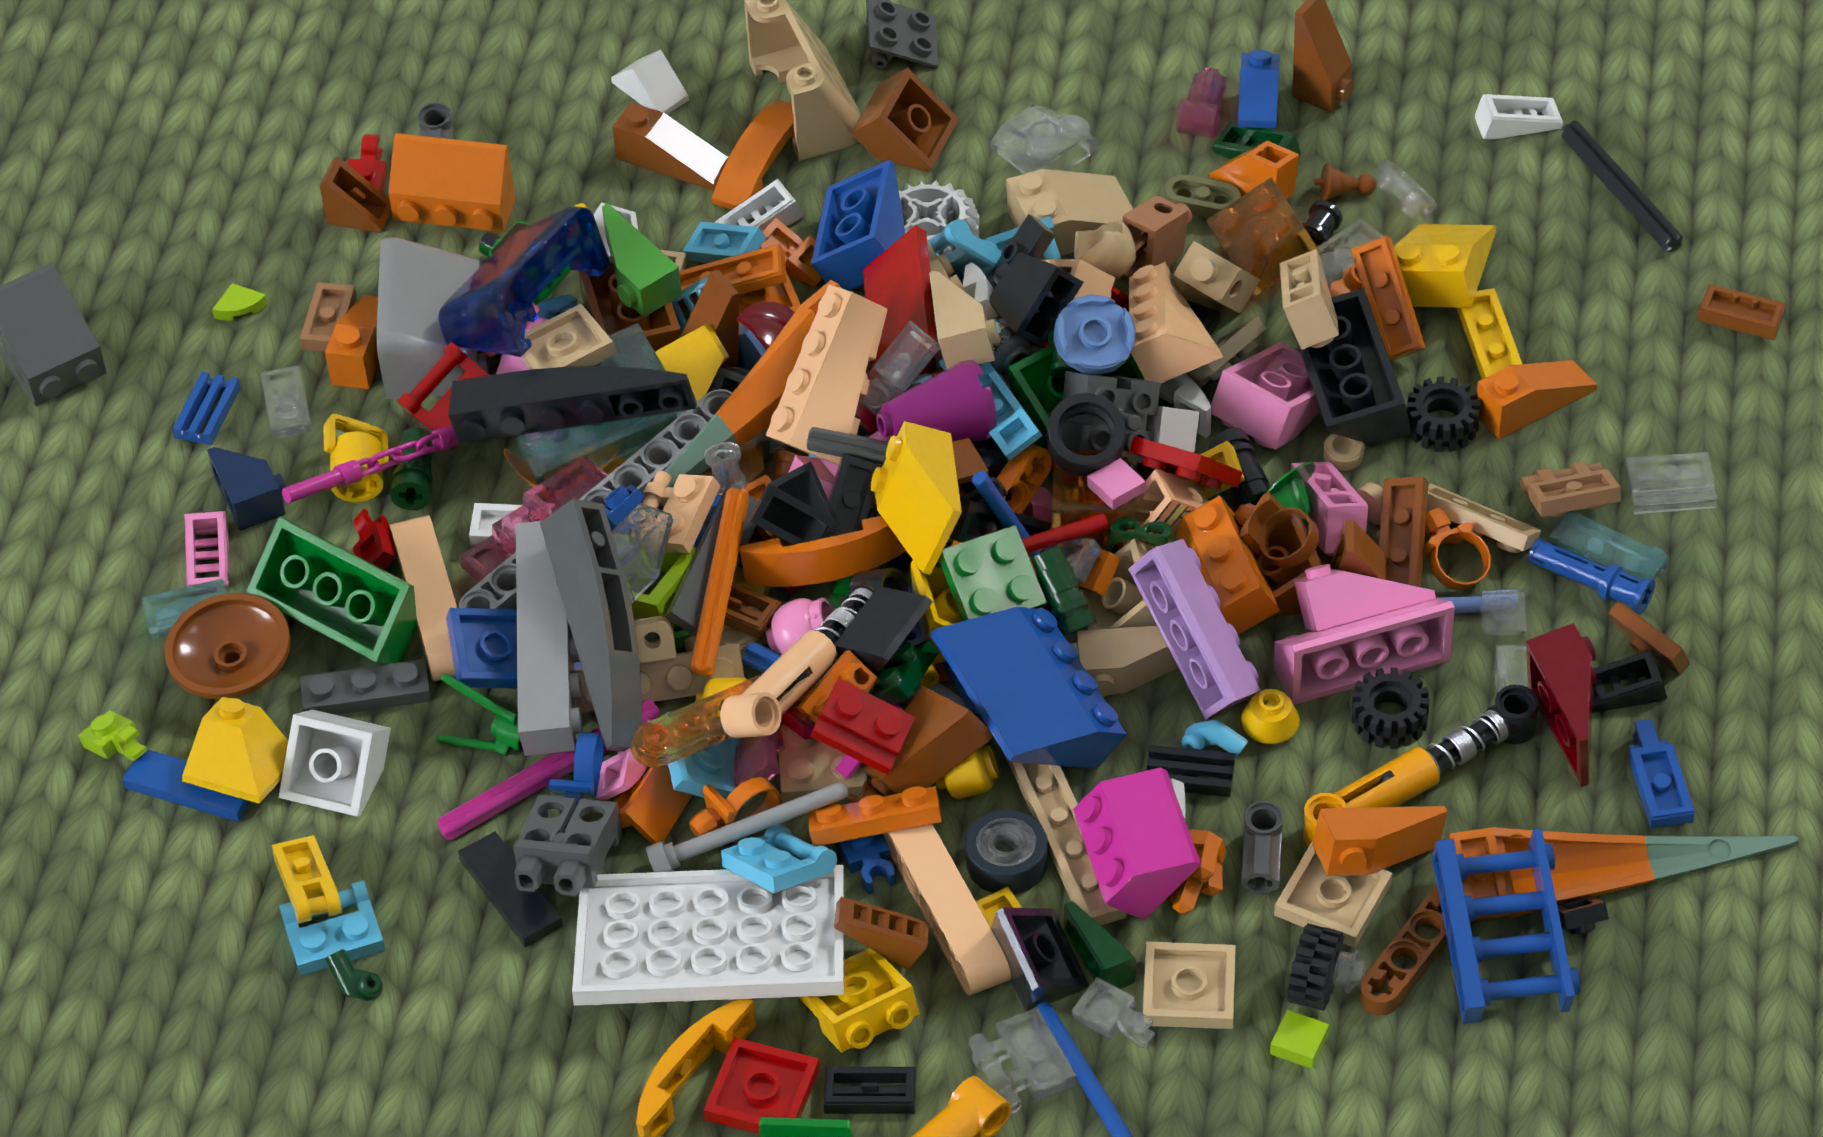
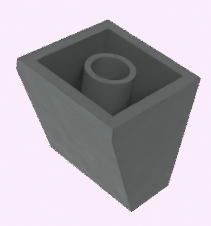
M52 263L0 286V357L35 406L107 374L100 346Z

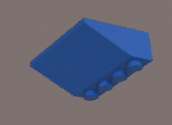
M1018 606L933 630L930 634L1009 762L1098 769L1127 735L1118 721L1116 711L1107 704L1097 688L1096 680L1087 673L1077 658L1076 649L1067 642L1057 627L1056 618L1047 610Z

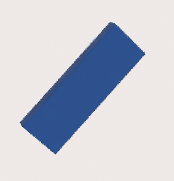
M148 750L137 760L133 761L122 779L125 789L240 822L251 803L248 800L182 782V774L187 761L152 750Z

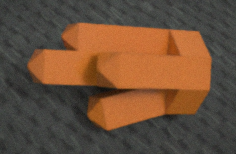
M1189 830L1201 865L1169 898V901L1173 903L1171 908L1184 916L1194 910L1199 892L1213 897L1223 890L1222 864L1227 850L1223 839L1207 830Z

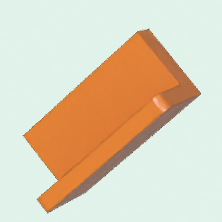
M664 749L654 753L650 764L641 778L630 789L618 794L613 802H618L621 828L633 826L653 845L661 841L664 842L693 795L673 790Z

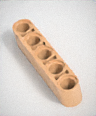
M430 515L389 524L403 581L414 586L417 629L432 681L441 680V675L444 673L451 677H456L446 616L449 609L457 608Z
M933 824L883 833L884 839L890 848L892 860L926 922L929 924L934 937L965 993L970 996L1011 980V971L1007 958Z

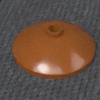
M226 593L202 600L190 607L176 620L166 638L164 649L165 661L174 681L187 692L207 699L236 698L261 688L275 677L287 660L291 636L285 617L268 600L252 594Z

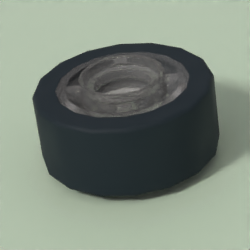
M997 810L983 815L974 822L966 835V868L971 879L983 890L995 893L1005 887H1009L1014 895L1030 890L1042 880L1048 868L1047 835L1042 825L1031 815L1017 810Z

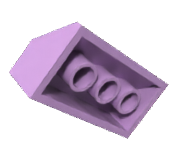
M1184 539L1151 549L1133 564L1129 571L1205 720L1250 699L1261 690L1258 686L1259 676L1253 664L1245 660L1239 649V636L1235 628L1230 623H1226L1219 609L1220 600L1212 586H1207L1200 572L1201 563L1196 552L1192 548H1188Z

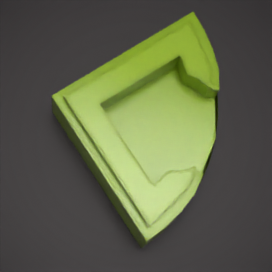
M232 283L213 307L214 319L231 321L234 320L233 316H240L249 312L254 315L268 304L266 294Z

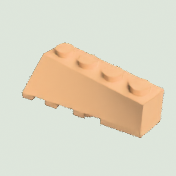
M1165 262L1156 266L1146 265L1129 277V314L1136 328L1135 344L1131 354L1145 380L1161 384L1223 358L1220 349L1183 297Z
M828 285L824 296L819 302L818 311L809 333L803 340L802 349L793 371L788 376L786 388L778 407L771 417V424L766 436L812 456L839 465L841 457L807 449L806 444L809 430L812 427L857 435L860 419L855 417L859 397L867 395L870 383L866 374L867 364L876 358L887 308L851 291Z

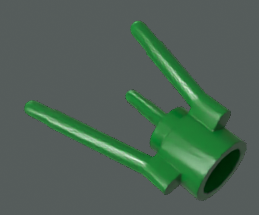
M446 673L441 675L443 682L496 714L490 730L491 735L496 737V742L447 735H438L437 742L495 751L504 756L509 755L511 748L520 752L523 751L518 734V714L503 708Z

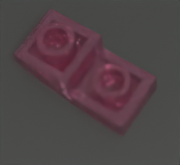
M781 723L778 730L772 735L740 738L738 740L734 755L736 787L751 778L763 777L769 781L779 774L776 754L785 749Z

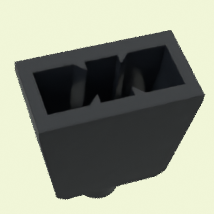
M1020 252L1015 255L1010 264H1001L995 270L994 281L997 286L990 295V303L1014 332L1044 347L1048 341V334L1054 330L1055 322L1060 312L1075 298L1084 282L1054 264Z

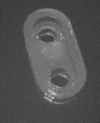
M1384 159L1374 173L1379 178L1376 182L1378 187L1390 196H1396L1401 201L1398 205L1399 208L1411 218L1417 220L1421 216L1427 219L1437 207V203L1409 174L1393 162Z

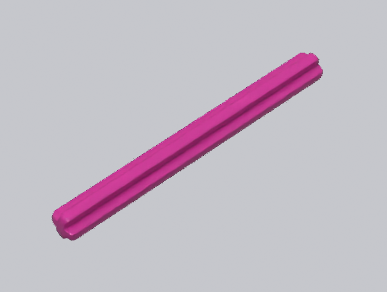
M650 699L643 701L642 722L649 719L657 723L661 719L658 707ZM600 727L592 730L591 733H600ZM604 744V753H605V752H607L608 750H606V747H605V744ZM575 751L552 753L439 817L437 820L439 831L446 840H453L549 785L550 779H559L572 772L574 769Z

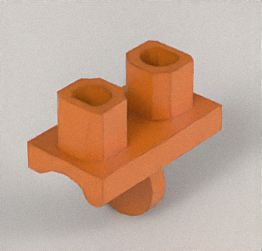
M850 650L844 651L797 707L802 714L811 719L815 724L838 678L867 693L876 684L877 676Z

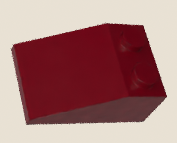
M1572 623L1526 641L1528 688L1534 691L1538 697V707L1577 781L1583 787L1589 784L1593 710L1592 685L1597 683L1592 661L1596 660V653L1589 637H1581L1575 624Z

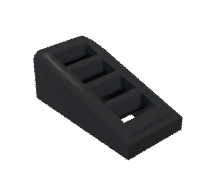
M1651 650L1594 668L1597 683L1593 685L1598 696L1593 697L1592 713L1649 704L1667 699L1663 681ZM1646 677V680L1638 682L1637 678ZM1628 679L1630 685L1622 688L1620 681ZM1611 682L1614 691L1606 693L1603 684Z

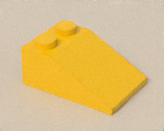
M1419 224L1395 244L1394 249L1412 306L1471 308L1496 234V226Z
M904 421L898 435L891 436L888 442L886 460L882 468L877 467L873 473L871 491L875 492L877 510L921 572L931 575L962 513L951 433Z

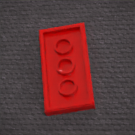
M917 225L912 227L863 269L865 298L888 309L876 358L872 361L874 382L884 388L890 386L939 345L929 275L931 270L926 230Z

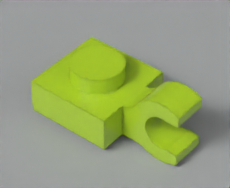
M111 710L95 718L91 725L78 735L85 749L108 760L119 752L129 760L135 761L148 751L144 745L139 744L135 740L140 733L134 721Z

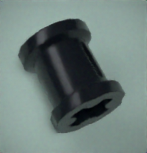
M1314 202L1309 209V218L1306 223H1301L1295 231V237L1299 244L1308 251L1315 249L1317 251H1324L1329 244L1330 233L1338 229L1342 223L1343 216L1341 211L1330 202Z

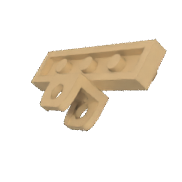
M662 615L634 621L640 660L642 702L648 699L655 702L695 696L697 693H703L707 681L712 678L744 677L739 644L719 647L714 673L709 677L697 676L692 673L690 666L693 651L681 653L676 651L674 632L669 619ZM655 632L660 638L656 642H649L646 640L645 635ZM576 668L574 672L580 673L582 683V697L576 698L577 708L580 707L581 713L595 711L589 696V689L583 669Z

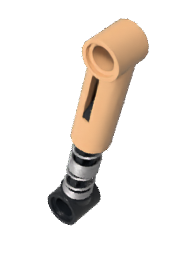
M884 568L856 573L850 582L849 598L844 600L841 607L835 609L822 622L821 627L814 629V631L805 632L741 695H732L726 698L721 707L720 721L727 735L732 738H747L774 734L780 726L782 715L836 662L837 651L834 644L877 587L908 592L907 580L902 571L897 568Z

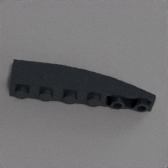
M568 366L531 369L452 381L448 416L459 443L463 444L696 409L697 402L687 374L616 366Z

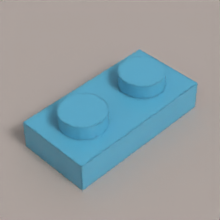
M700 222L682 252L686 253L689 261L710 263L758 250L766 237L759 227Z

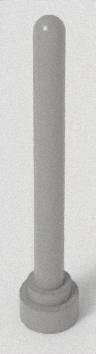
M838 782L675 846L672 842L664 844L663 841L646 847L650 864L654 872H672L674 869L681 867V862L842 800L847 796L848 788L844 783Z

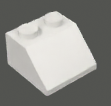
M316 710L293 714L278 798L357 817L361 816L384 769L391 728Z

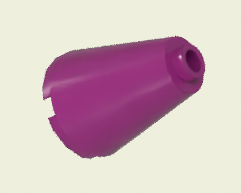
M972 360L960 362L883 403L881 413H878L876 417L877 426L882 437H887L890 440L891 436H897L903 422L906 421L951 433L952 442L969 438L971 442H982L992 439L988 432L997 425L996 407L990 385L982 387L978 378L979 375L984 374L982 368Z

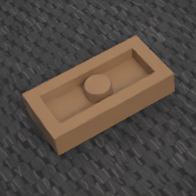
M317 282L299 339L302 350L325 352L336 323L356 302L357 292L355 285Z

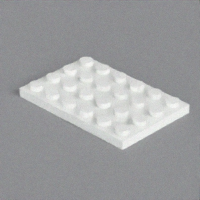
M836 865L826 875L777 893H773L728 869L598 874V881L594 889L581 888L572 986L574 1006L844 995V934L834 928L836 903L840 897H844L843 865Z

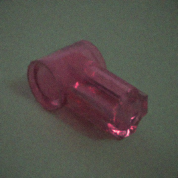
M1204 68L1203 71L1195 73L1187 99H1182L1179 105L1176 122L1177 133L1208 138L1216 137L1220 123L1221 103L1227 87V78L1222 76L1218 69Z

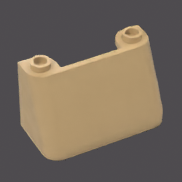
M744 0L750 66L755 76L762 75V70H767L777 75L779 83H787V88L792 97L795 137L792 138V148L798 161L860 143L851 132L861 113L823 42L786 0Z

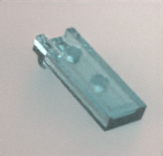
M1569 511L1549 537V543L1557 547L1564 548L1607 567L1617 564L1622 566L1623 572L1642 580L1645 578L1655 580L1658 574L1664 572L1668 566L1669 556L1665 555L1661 548H1650L1575 511Z

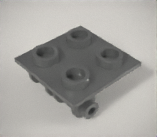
M866 0L867 42L869 49H871L868 60L874 68L884 69L893 56L936 69L939 67L935 15L923 10L902 6L889 0Z

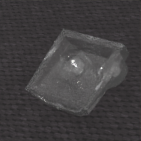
M1032 104L1003 123L991 140L990 148L1023 174L1040 169L1067 171L1097 152L1098 140L1090 134L1089 123L1084 118L1077 115L1063 116L1047 106Z

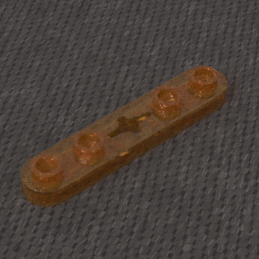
M761 675L644 723L637 728L631 742L633 757L640 764L657 768L730 738L722 727L720 717L715 718L718 710L721 711L722 704L726 698L732 695H741ZM815 683L788 710L797 708L814 688Z

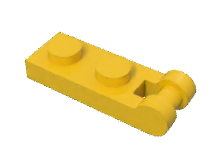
M314 835L272 845L274 861L294 908L298 924L312 921V916L327 913L328 916L342 913L337 888Z

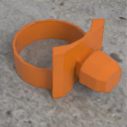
M1436 508L1427 512L1425 533L1427 536H1431V538L1424 544L1423 559L1430 553L1432 573L1441 584L1454 590L1471 589L1486 576L1490 569L1491 555L1488 546L1481 537L1471 532L1474 523L1466 522L1450 529L1451 521L1443 510ZM1463 539L1472 543L1480 552L1483 561L1480 578L1473 582L1464 583L1455 581L1447 576L1440 567L1437 557L1440 544L1447 542L1459 544Z
M763 777L751 778L741 783L732 790L726 799L712 785L705 784L702 791L707 810L702 809L693 816L689 825L693 834L698 837L734 823L733 821L738 811L753 796L768 791L764 802L750 816L781 805V795Z

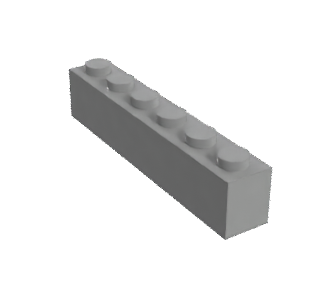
M541 521L516 523L518 734L525 756L575 751L576 734L583 732L580 707L575 708V698L582 697L581 676L579 672H574V663L580 661L572 631L567 621L562 597L556 583L550 556L545 546V539L540 526Z

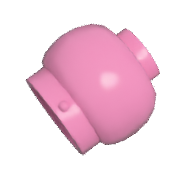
M823 597L814 601L798 598L783 604L772 617V628L767 630V641L770 649L782 655L805 632L814 631V629L821 627L822 622L834 611L832 605Z

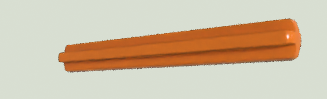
M730 488L726 491L690 664L692 673L697 676L709 677L714 673L749 503L748 491L745 489Z

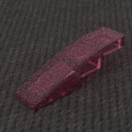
M584 456L525 492L521 507L492 524V536L460 555V567L480 582L516 552V523L543 521L570 500L583 497L606 478L608 474Z

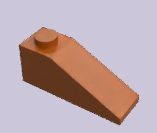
M363 295L336 323L325 350L331 385L370 389L379 366L377 351L378 296Z
M1573 360L1510 365L1478 381L1477 400L1480 399L1481 404L1479 419L1498 439H1501L1596 391L1597 384Z
M1445 806L1321 808L1314 834L1313 847L1327 876L1370 875L1434 849L1436 841L1442 838L1448 811Z

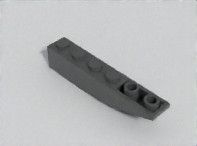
M572 499L540 522L545 546L550 556L556 583L562 597L567 621L572 631L578 658L584 672L589 696L594 706L606 750L625 751L630 748L638 752L642 749L640 660L634 616L625 575L604 505L602 503Z

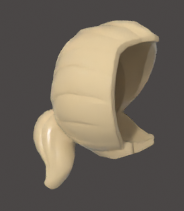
M1112 221L1102 225L1095 231H1076L1074 258L1081 259L1115 277V282L1133 265L1136 259L1135 243L1130 230L1124 222Z

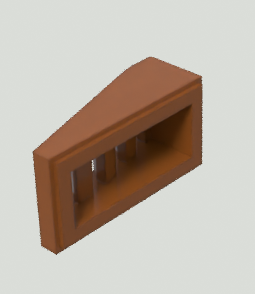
M840 897L836 903L834 922L836 930L905 969L912 967L928 945L929 924L925 921L844 897Z

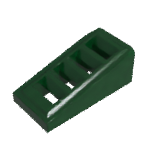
M1229 122L1212 145L1214 153L1233 159L1268 140L1299 154V158L1301 156L1295 133L1268 128L1238 127V123ZM1238 138H1241L1238 144H1234Z
M1073 901L1065 904L1064 932L1101 992L1108 995L1133 984L1136 980L1135 957Z

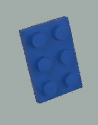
M450 608L446 621L456 680L461 681L470 688H517V609ZM574 663V669L582 668L581 663Z

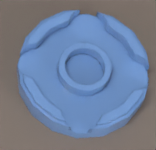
M1090 294L1075 298L1060 312L1055 322L1053 340L1058 354L1068 366L1081 373L1101 375L1115 371L1127 361L1135 344L1136 328L1129 312L1115 304L1116 301L1107 296Z

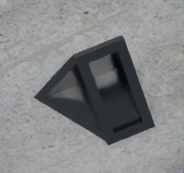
M811 461L768 483L749 518L750 522L792 545L832 537L840 525Z

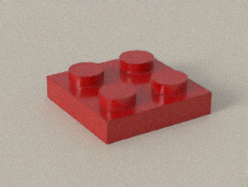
M1137 436L1133 437L1129 450L1131 453L1144 457L1143 466L1162 470L1186 480H1193L1200 485L1216 490L1221 489L1222 483L1238 488L1243 473L1203 455Z
M734 1037L704 1107V1119L760 1134L759 1120L761 1117L801 1118L820 1070L819 1058Z

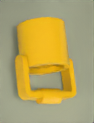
M331 414L323 426L324 451L330 453V471L335 466L350 460L358 461L363 458H371L379 452L388 450L387 432L369 423L339 414ZM335 429L341 430L344 434L336 438ZM389 456L378 459V463L381 465L388 462ZM367 464L360 466L362 471L368 469ZM383 470L365 476L359 482L345 487L339 485L331 488V490L338 498L344 501L365 502L371 500L382 491Z

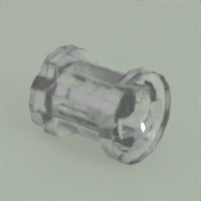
M721 442L706 449L704 453L705 462L711 467L712 476L720 484L717 495L722 496L725 488L730 485L728 479L732 482L731 484L740 489H744L747 486L746 476L740 472L739 460L741 458V450L737 444Z

